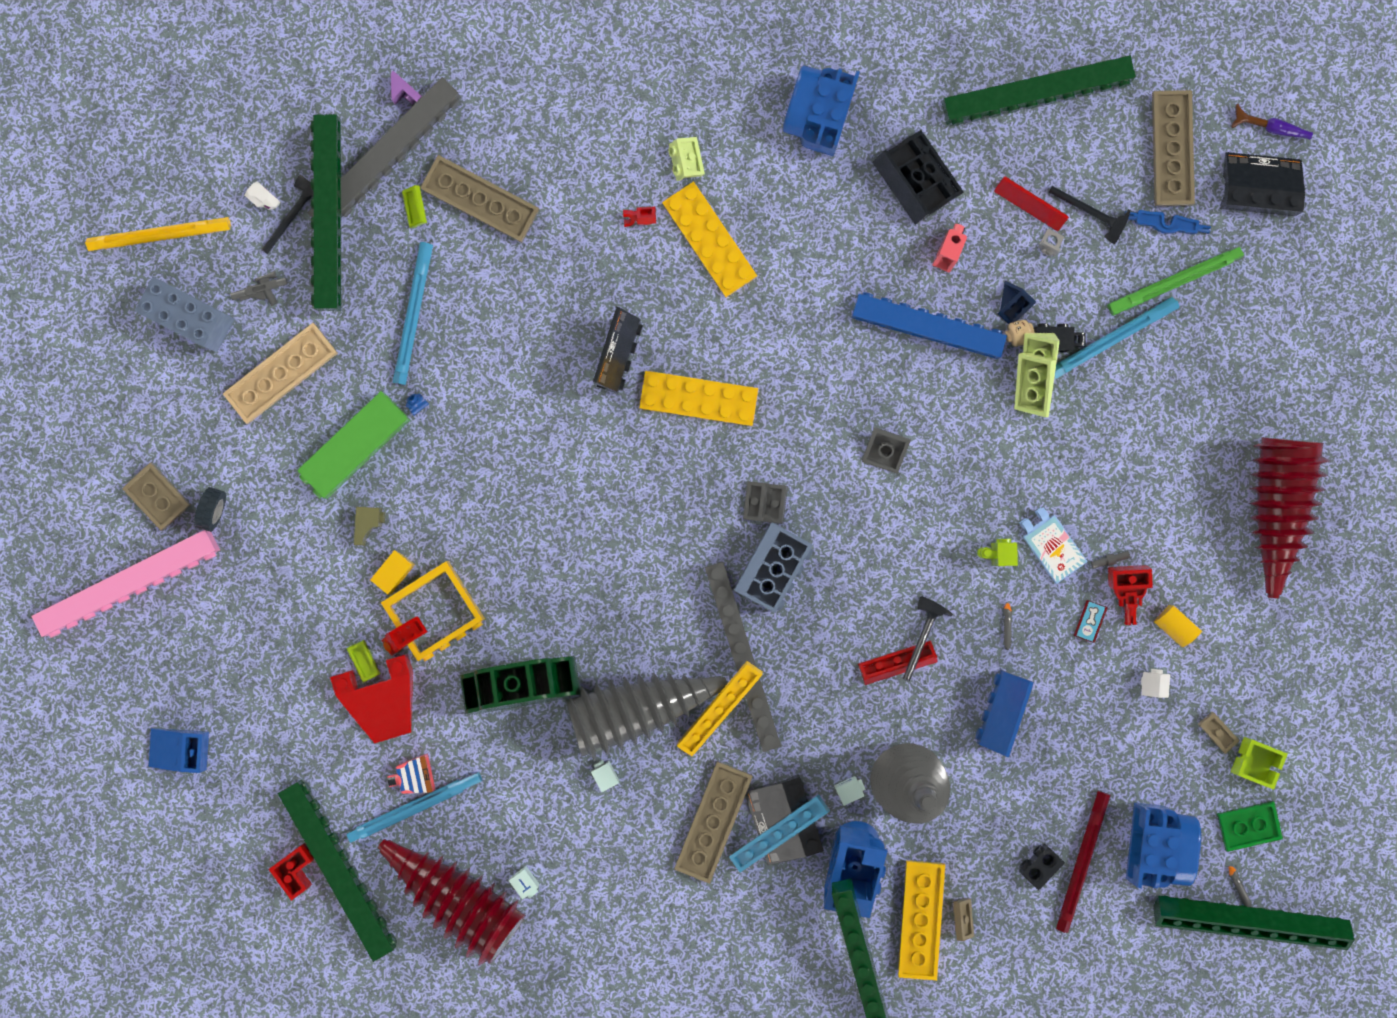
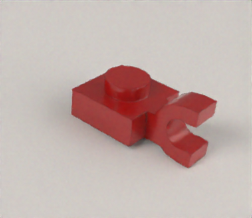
M656 206L637 207V211L623 210V217L630 218L624 219V227L632 226L635 221H637V225L656 224Z

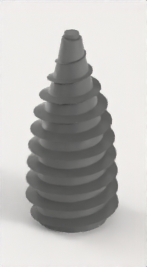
M668 672L666 680H659L656 674L652 673L651 681H644L638 674L634 684H630L623 677L622 686L617 687L609 679L608 689L602 690L595 683L593 693H587L581 686L580 696L574 698L569 696V699L565 700L581 756L589 754L596 761V753L603 750L609 756L610 747L617 745L623 752L624 742L629 740L637 747L638 737L644 734L650 740L651 731L656 728L664 735V725L671 721L677 727L678 717L685 714L689 718L690 710L696 706L701 708L700 704L719 694L727 685L725 677L721 678V676L687 678L684 674L681 679H673Z
M914 743L893 746L885 750L872 767L870 775L872 793L882 808L893 817L908 823H926L937 818L946 808L950 797L948 774L941 761L928 748Z

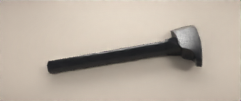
M302 175L298 176L294 184L295 188L302 190L301 196L261 249L266 254L271 251L305 203L312 197L314 198L311 182Z
M1051 186L1048 193L1110 226V230L1104 237L1112 244H1116L1126 226L1130 209L1123 216L1111 217Z
M923 596L919 598L917 609L927 612V620L903 677L908 682L911 680L936 618L943 614L950 617L953 615L942 605Z

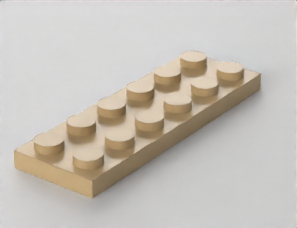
M312 323L226 390L223 395L243 421L249 424L336 356L338 352L316 324Z

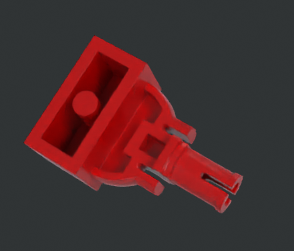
M1147 565L1108 567V586L1113 589L1115 596L1118 598V605L1124 607V624L1131 625L1132 623V625H1137L1136 608L1138 605L1142 606V598L1145 596L1147 588H1153L1152 569Z

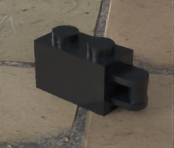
M1048 323L1038 324V327L1034 328L1035 333H1054L1060 340L1058 352H1071L1074 350V347L1086 346V333L1074 332V327H1069V324H1057V327H1049ZM1074 337H1078V343H1074Z

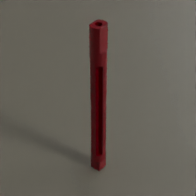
M1097 791L1056 926L1057 930L1064 933L1069 932L1071 922L1073 921L1111 795L1102 791Z

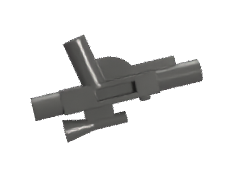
M274 270L267 275L255 278V281H260V284L250 285L243 290L232 292L230 296L232 300L240 298V301L254 297L259 300L268 299L270 305L274 306L278 302L271 290L288 285L287 279L284 277L270 281L269 278H277Z

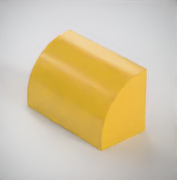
M394 550L370 581L387 595L392 594L415 564Z
M1168 605L1154 620V623L1181 647L1189 645L1202 633V630L1174 605Z

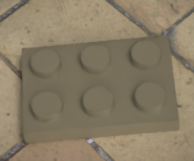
M149 463L122 488L160 531H164L191 506L188 500L153 463Z

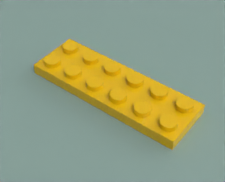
M694 181L662 202L725 298L757 277V274Z
M645 370L639 409L753 426L759 388Z
M906 860L898 978L937 981L945 863Z

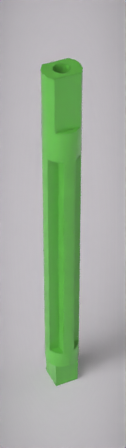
M1240 247L1224 252L1107 304L1111 315L1114 316L1230 265L1234 261L1241 259L1244 253Z

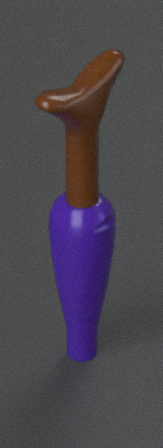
M1239 104L1235 106L1236 119L1232 123L1231 128L1247 122L1265 127L1266 131L1272 134L1301 137L1309 140L1313 136V132L1304 130L1291 123L1277 118L1266 120L1246 114Z

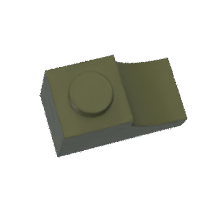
M356 507L354 545L364 546L370 532L377 527H382L386 517L385 512H382L383 508Z

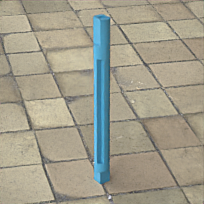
M420 242L392 382L406 385L433 249V245L426 242Z
M1173 297L1165 300L1101 339L1056 363L1054 378L1057 379L1142 328L1179 308L1178 301Z
M477 772L460 781L456 780L357 826V829L346 834L348 840L351 843L360 838L364 839L464 792V789L483 781L482 777Z

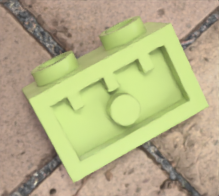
M697 137L678 138L669 144V155L672 158L673 174L676 177V181L689 177H699L705 174Z

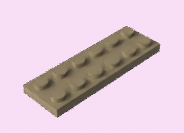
M1192 90L1153 91L1155 206L1195 205Z
M437 155L420 187L422 191L521 243L540 210L531 203L440 155Z
M716 762L674 870L710 884L753 775L722 762Z

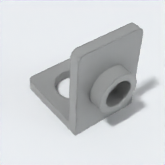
M1047 229L1038 248L1048 256H1055L1061 250L1059 247L1064 236L1051 229ZM1053 235L1057 238L1055 246L1046 242L1048 236Z

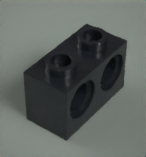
M1045 843L1043 846L1039 845L1034 849V855L1029 860L1025 859L1020 864L1021 869L1019 870L1038 891L1065 864ZM1050 854V861L1043 863V857ZM1033 868H1037V874L1033 877H1030V870Z

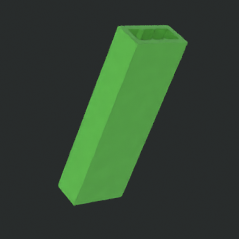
M380 391L297 470L301 474L299 478L305 484H310L314 488L312 491L317 497L328 499L398 433L410 419L385 392Z

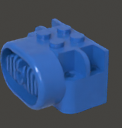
M803 65L800 68L782 131L800 137V143L803 147L834 157L860 71H856L854 76L842 72L843 69L841 68L838 70L832 68L819 70Z
M1134 802L1126 879L1141 889L1142 885L1156 889L1158 887L1166 888L1170 884L1191 886L1197 877L1202 839L1199 820L1195 816L1177 814L1166 806Z
M850 821L842 826L840 825L836 831L824 886V909L836 911L832 897V883L851 879L861 917H871L876 894L879 895L881 891L880 879L885 876L886 866L884 864L888 849H885L884 842L870 824L863 821Z

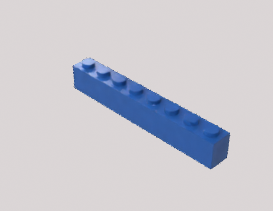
M867 292L857 296L852 319L994 359H999L1002 356L1007 335L1002 334L1003 331L991 329L990 331L984 329L983 325L973 323L972 326L965 324L966 321L963 319L955 318V320L947 318V315L941 313L933 315L927 309L910 308L911 305L906 303L894 304L891 299L881 297V300L873 298L874 295Z

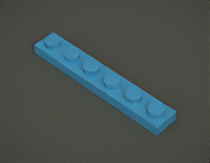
M818 794L731 854L729 858L741 873L827 814L830 809Z

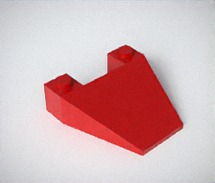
M408 654L386 660L391 679L358 688L353 670L330 677L335 696L374 744L412 732L413 668Z

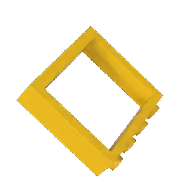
M445 561L381 602L397 628L403 623L392 606L446 572L472 612L475 619L423 652H420L414 641L408 644L417 661L423 659L425 662L434 657V651L438 649L440 651L445 650L451 646L450 641L453 639L459 641L467 635L465 633L471 628L473 631L483 625L482 621L485 620L449 561Z

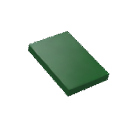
M1274 801L1217 813L1226 852L1283 839Z

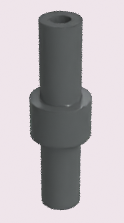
M1128 551L1115 555L1113 553L1105 555V558L1091 561V566L1093 569L1105 565L1112 566L1116 562L1129 559L1130 554Z

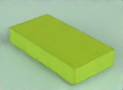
M414 185L403 190L402 195L409 228H416L427 223L420 186Z
M365 640L346 648L363 683L381 674Z

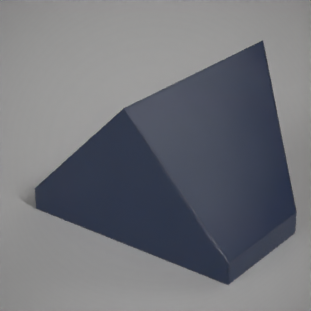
M1005 281L1001 308L997 314L1010 324L1018 321L1036 301L1023 288Z

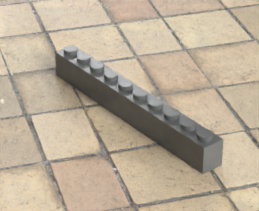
M443 77L341 178V218L343 216L347 217L352 212V207L356 203H361L366 197L365 194L370 189L374 190L379 185V180L383 176H388L393 170L392 167L397 162H402L410 149L413 150L419 145V139L423 135L427 136L432 132V126L437 121L440 123L445 119L446 112L450 108L454 109L458 106L461 96ZM310 209L307 213L314 217V210Z
M722 561L706 566L705 570L737 672L746 661L756 667L724 563ZM759 679L745 697L762 751L766 752L781 747V743L761 680Z

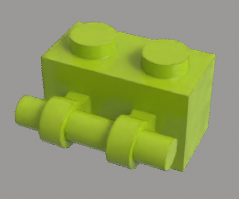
M996 539V543H991V549L989 547H981L977 550L978 557L991 559L992 566H1018L1017 542H1011V539Z

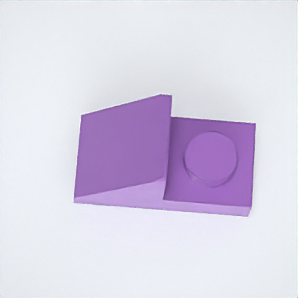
M392 71L391 97L393 103L396 105L403 96L412 105L416 103L422 96L397 73Z

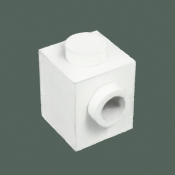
M1151 669V672H1143L1141 695L1168 698L1170 674H1163L1161 669Z

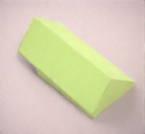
M1054 333L1024 334L1023 353L1018 355L1014 409L1046 418L1049 417L1060 341Z

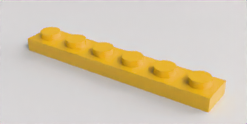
M746 661L677 742V747L693 756L760 679L763 671Z

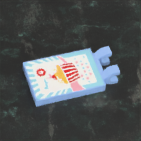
M1040 507L1035 513L1041 521L1035 526L1032 525L1028 518L1019 522L1027 533L1022 538L1054 583L1057 584L1088 561L1055 515L1049 517L1045 508Z

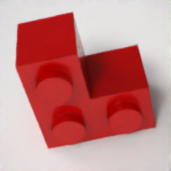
M303 843L268 869L291 901L312 885L302 868L314 860L306 843Z

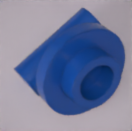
M412 394L407 398L406 407L414 416L429 405L421 394Z

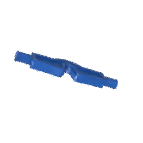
M1139 210L1137 213L1130 212L1128 218L1129 220H1135V224L1153 227L1158 232L1164 234L1176 232L1194 235L1198 232L1209 234V229H1211V226L1199 224V220L1179 215L1172 216L1170 225H1166L1163 212Z

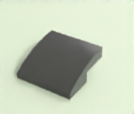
M747 481L743 519L784 524L788 486Z

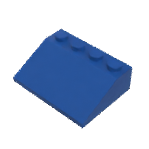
M1001 670L1000 674L997 673L995 675L993 684L996 686L994 692L991 691L988 696L987 702L990 704L988 710H984L981 721L984 722L982 728H978L975 739H977V744L1009 757L1034 682Z

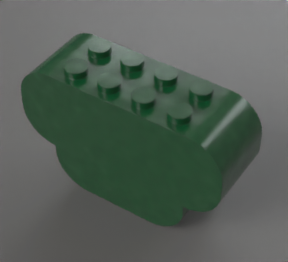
M575 656L535 659L483 668L460 675L465 715L568 699L569 696L571 698L580 696V683Z

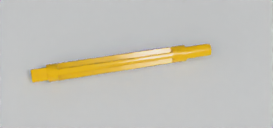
M229 217L87 238L85 244L88 251L226 231L230 230L231 223Z

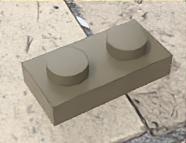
M1214 712L1208 714L1198 723L1199 727L1224 754L1240 742Z
M962 898L954 901L953 912L957 941L973 938L974 927L971 898Z

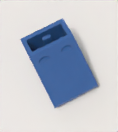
M151 728L148 767L189 773H201L207 770L209 731Z

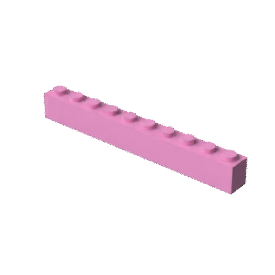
M203 530L31 617L41 637H55L61 634V629L65 627L71 629L79 625L77 621L83 618L86 621L95 617V612L100 610L105 612L113 608L112 604L116 602L120 604L129 600V596L134 593L136 595L147 591L146 587L152 584L153 586L165 582L164 578L168 576L173 578L182 573L181 570L186 567L191 569L198 566V561L202 559L207 561L216 556L215 553L220 551L212 533Z

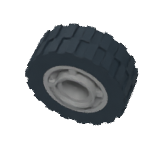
M208 487L205 490L195 512V527L209 532L214 531L220 521L226 503V492L212 487Z

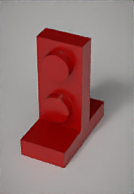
M416 616L388 632L381 641L385 650L393 656L428 631L419 617Z

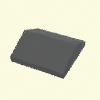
M874 427L862 462L898 474L911 439Z

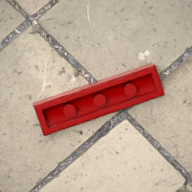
M1006 176L1000 180L994 190L995 193L1057 232L1069 218L1068 215Z
M931 641L925 642L915 669L938 662ZM916 645L859 663L858 666L864 684L868 685L905 673Z

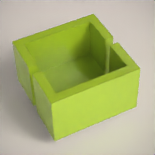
M1244 737L1238 750L1241 756H1236L1230 772L1274 790L1280 773L1272 771L1270 768L1273 766L1282 770L1288 754Z

